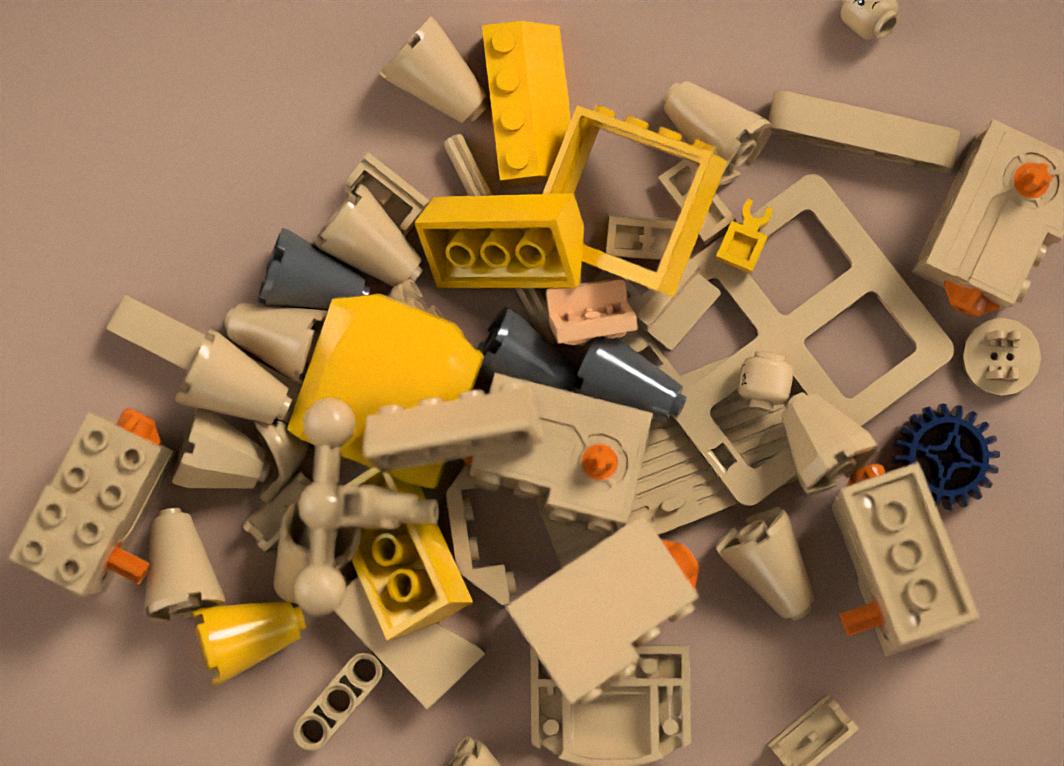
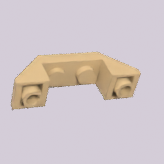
M466 465L446 491L456 565L462 576L501 605L510 604L509 596L517 594L514 572H506L505 564L473 569L472 561L480 559L476 536L468 537L466 522L474 521L471 497L463 498L462 491L479 489L480 487L474 485L476 478L468 477L470 467Z

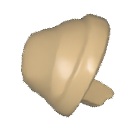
M274 419L272 424L258 421L254 423L261 446L267 450L266 459L271 460V473L263 484L260 498L267 503L271 502L277 496L280 489L288 484L291 476L307 457L309 442L295 436L287 430L288 424Z

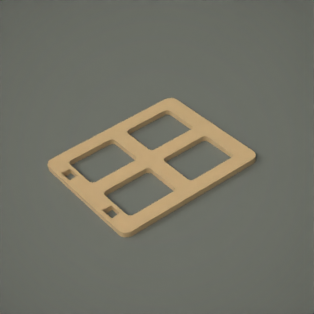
M808 174L753 213L752 216L754 218H761L764 216L767 207L772 208V216L769 223L758 230V232L770 237L802 212L812 213L849 260L851 267L848 271L788 315H782L773 306L749 273L715 259L725 237L723 235L693 257L692 260L699 265V274L708 281L717 280L756 329V339L699 381L690 385L683 381L649 334L639 325H637L638 330L628 331L624 336L619 337L620 340L638 353L650 347L662 363L658 368L683 386L681 394L687 396V399L679 417L673 418L735 500L747 507L757 505L797 475L790 446H787L757 469L750 468L710 416V410L739 388L743 362L747 358L754 357L756 351L771 352L785 356V362L791 365L794 370L793 379L806 395L818 394L861 427L945 365L954 354V345L947 334L825 179L817 174ZM648 290L641 295L642 298L631 306L636 315L657 292L656 290ZM872 293L878 297L914 343L915 351L855 397L849 399L845 398L805 347L804 342L806 338L866 294ZM721 444L725 446L736 461L727 471L711 451Z

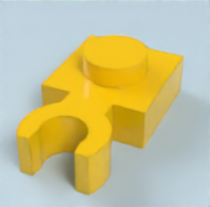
M748 199L742 208L741 218L743 224L731 221L715 258L749 274H752L768 237L758 232V230L765 227L772 216V208L767 207L763 217L754 218L750 214L753 203L751 199Z

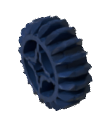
M939 404L937 407V417L930 406L922 409L924 421L920 416L912 414L909 417V421L914 430L904 425L899 428L898 431L907 440L893 441V447L902 449L903 455L892 456L891 462H903L904 467L916 463L917 455L930 464V478L933 479L932 485L927 481L926 483L936 508L941 498L944 510H953L954 497L960 507L969 506L967 493L975 500L981 499L982 493L977 485L991 488L993 483L985 477V473L997 474L999 471L997 466L989 464V459L999 458L1000 452L988 450V444L995 443L997 438L995 435L985 438L982 435L988 429L989 424L982 422L974 426L973 424L977 419V413L974 411L969 412L962 419L963 407L961 405L954 406L949 416L947 404ZM940 424L947 425L945 434H941V438L935 446L918 443L922 435L931 427ZM959 430L970 440L974 449L975 459L961 450ZM949 448L950 452L948 454H953V459L960 461L946 463L942 466L940 463L943 460H938V455L932 454V452L944 451ZM956 468L972 470L970 476L963 484L951 490H944L945 482L950 480V476Z

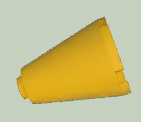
M287 601L208 606L191 609L192 618L201 617L202 623L198 624L195 630L207 671L215 668L218 676L210 679L213 686L223 684L301 639L300 630L306 629L300 606L292 607L291 602Z

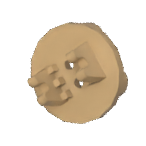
M1007 318L987 320L973 328L964 342L961 355L964 372L969 383L984 393L996 396L1016 394L1028 387L1038 374L1041 363L1039 342L1032 331L1019 321ZM992 353L996 354V360L991 359ZM1007 354H1011V355H1012V360H1011V361L1007 360V358H1006V355H1007Z

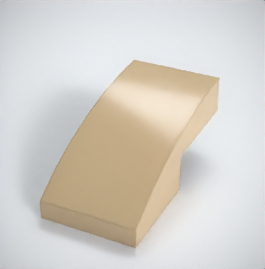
M685 159L658 177V181L680 213L698 170L696 163ZM716 193L698 235V238L705 246L728 230L731 221L736 222V218Z

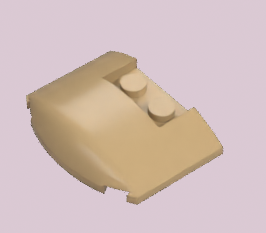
M690 645L633 646L640 657L633 662L636 670L617 683L611 678L599 685L602 693L583 706L578 701L573 704L567 701L533 648L530 647L531 744L539 749L542 745L560 756V759L585 766L643 765L663 759L664 756L669 755L682 745L685 748L692 743Z

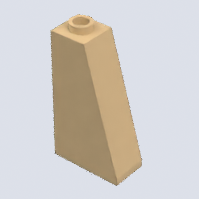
M347 576L344 579L346 592L342 603L334 611L426 709L431 707L486 654L485 649L481 645L441 622L387 641L360 578L357 577L352 581Z

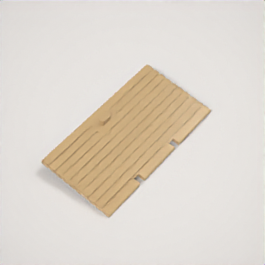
M731 356L680 375L685 383L692 385ZM737 389L710 410V416L747 465L752 469H757L789 446L782 420V413L786 408L785 404L774 405L773 412L749 408L750 401L742 398ZM672 416L667 423L651 420L626 525L644 515L659 536L739 504ZM723 444L711 450L726 471L736 463ZM798 475L794 476L781 487L798 481ZM537 496V506L562 569L610 537L588 531V524L575 521L572 522V526H567L549 521L550 514L541 512L544 497Z

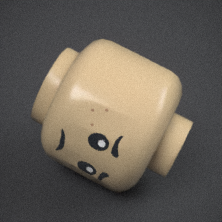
M842 0V20L864 40L883 39L898 24L899 4L896 0Z
M756 351L754 357L744 360L738 393L742 398L750 401L749 408L773 412L774 405H782L788 401L794 370L791 365L785 362V356L771 352Z

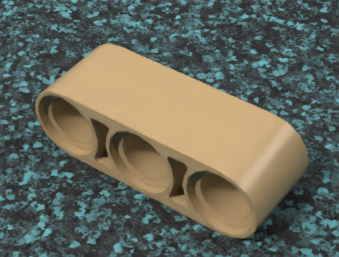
M362 651L351 658L300 717L294 726L293 733L295 741L300 747L313 751L324 746L382 679L385 665L372 651ZM369 659L375 664L376 675L373 679L363 680L357 675L355 668L358 660ZM333 690H343L349 695L350 705L347 709L337 710L331 705L330 694ZM316 720L323 726L324 734L322 739L315 741L307 738L304 733L306 721Z

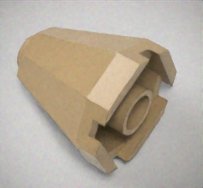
M801 392L785 403L786 410L782 413V420L799 482L808 496L832 489L838 485L835 479L842 475H845L847 479L850 478L854 471L864 467L877 455V444L869 432L818 394L806 395L804 392Z
M196 407L187 426L183 446H180L171 482L185 488H254L257 481L264 483L271 465V460L265 458L267 450L213 411Z

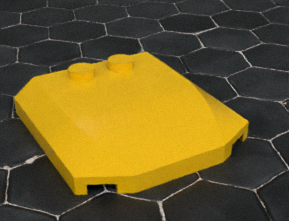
M370 294L334 298L331 301L287 430L298 438L313 444L305 433L303 423L307 410L320 399L330 397L341 399L352 410L356 426L352 437L340 447V455L382 472L364 457L363 448L367 416L377 415L380 408L387 406H402L403 410L419 407L418 403L420 401L431 398H441L443 402L459 400L460 394L472 391L484 355L479 350H475L462 335L463 332L455 323L385 295ZM446 461L385 471L383 473L413 485L434 489L439 482Z

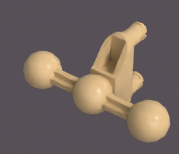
M332 397L316 401L307 410L303 421L306 435L316 445L314 483L310 484L302 492L298 503L301 518L311 528L309 566L305 567L297 575L293 590L295 600L299 606L306 612L317 616L329 614L337 609L342 603L346 592L343 576L333 567L335 531L338 527L396 529L402 523L436 524L438 519V502L436 500L417 499L416 495H402L396 491L375 486H341L338 484L340 447L352 437L356 423L349 405L341 399Z

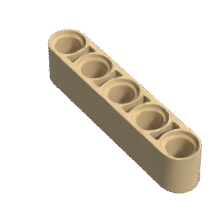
M790 91L774 92L768 121L772 124L768 128L772 131L771 134L942 173L953 172L961 136L960 131L950 127Z

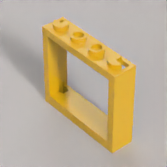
M577 105L542 194L575 193L599 129L700 164L657 273L584 244L582 249V262L674 297L728 161L715 154L717 147L706 144L701 140L694 139L693 144L690 145L681 142L683 135L672 130L660 127L659 132L655 133L647 130L649 126L647 122L627 115L625 121L614 118L616 112L606 107L595 105L592 111Z

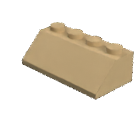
M513 383L501 386L499 392L483 395L482 391H469L460 394L459 400L443 402L441 398H431L420 401L418 403L419 407L404 410L402 406L383 407L378 410L377 415L367 416L363 449L364 457L379 470L385 472L541 444L543 440L536 395L531 387L524 388V385L521 383Z

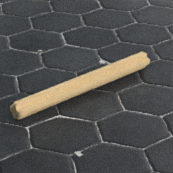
M457 134L445 140L444 147L468 195H492L463 136ZM515 288L535 329L552 345L558 343L550 328L547 303L540 289Z

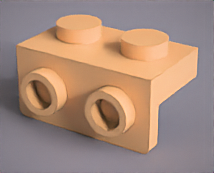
M623 277L580 283L577 288H549L546 290L549 325L558 343L564 342L568 345H578L586 342L587 338L599 336L619 338L628 331L638 330L636 314L627 301L626 282Z

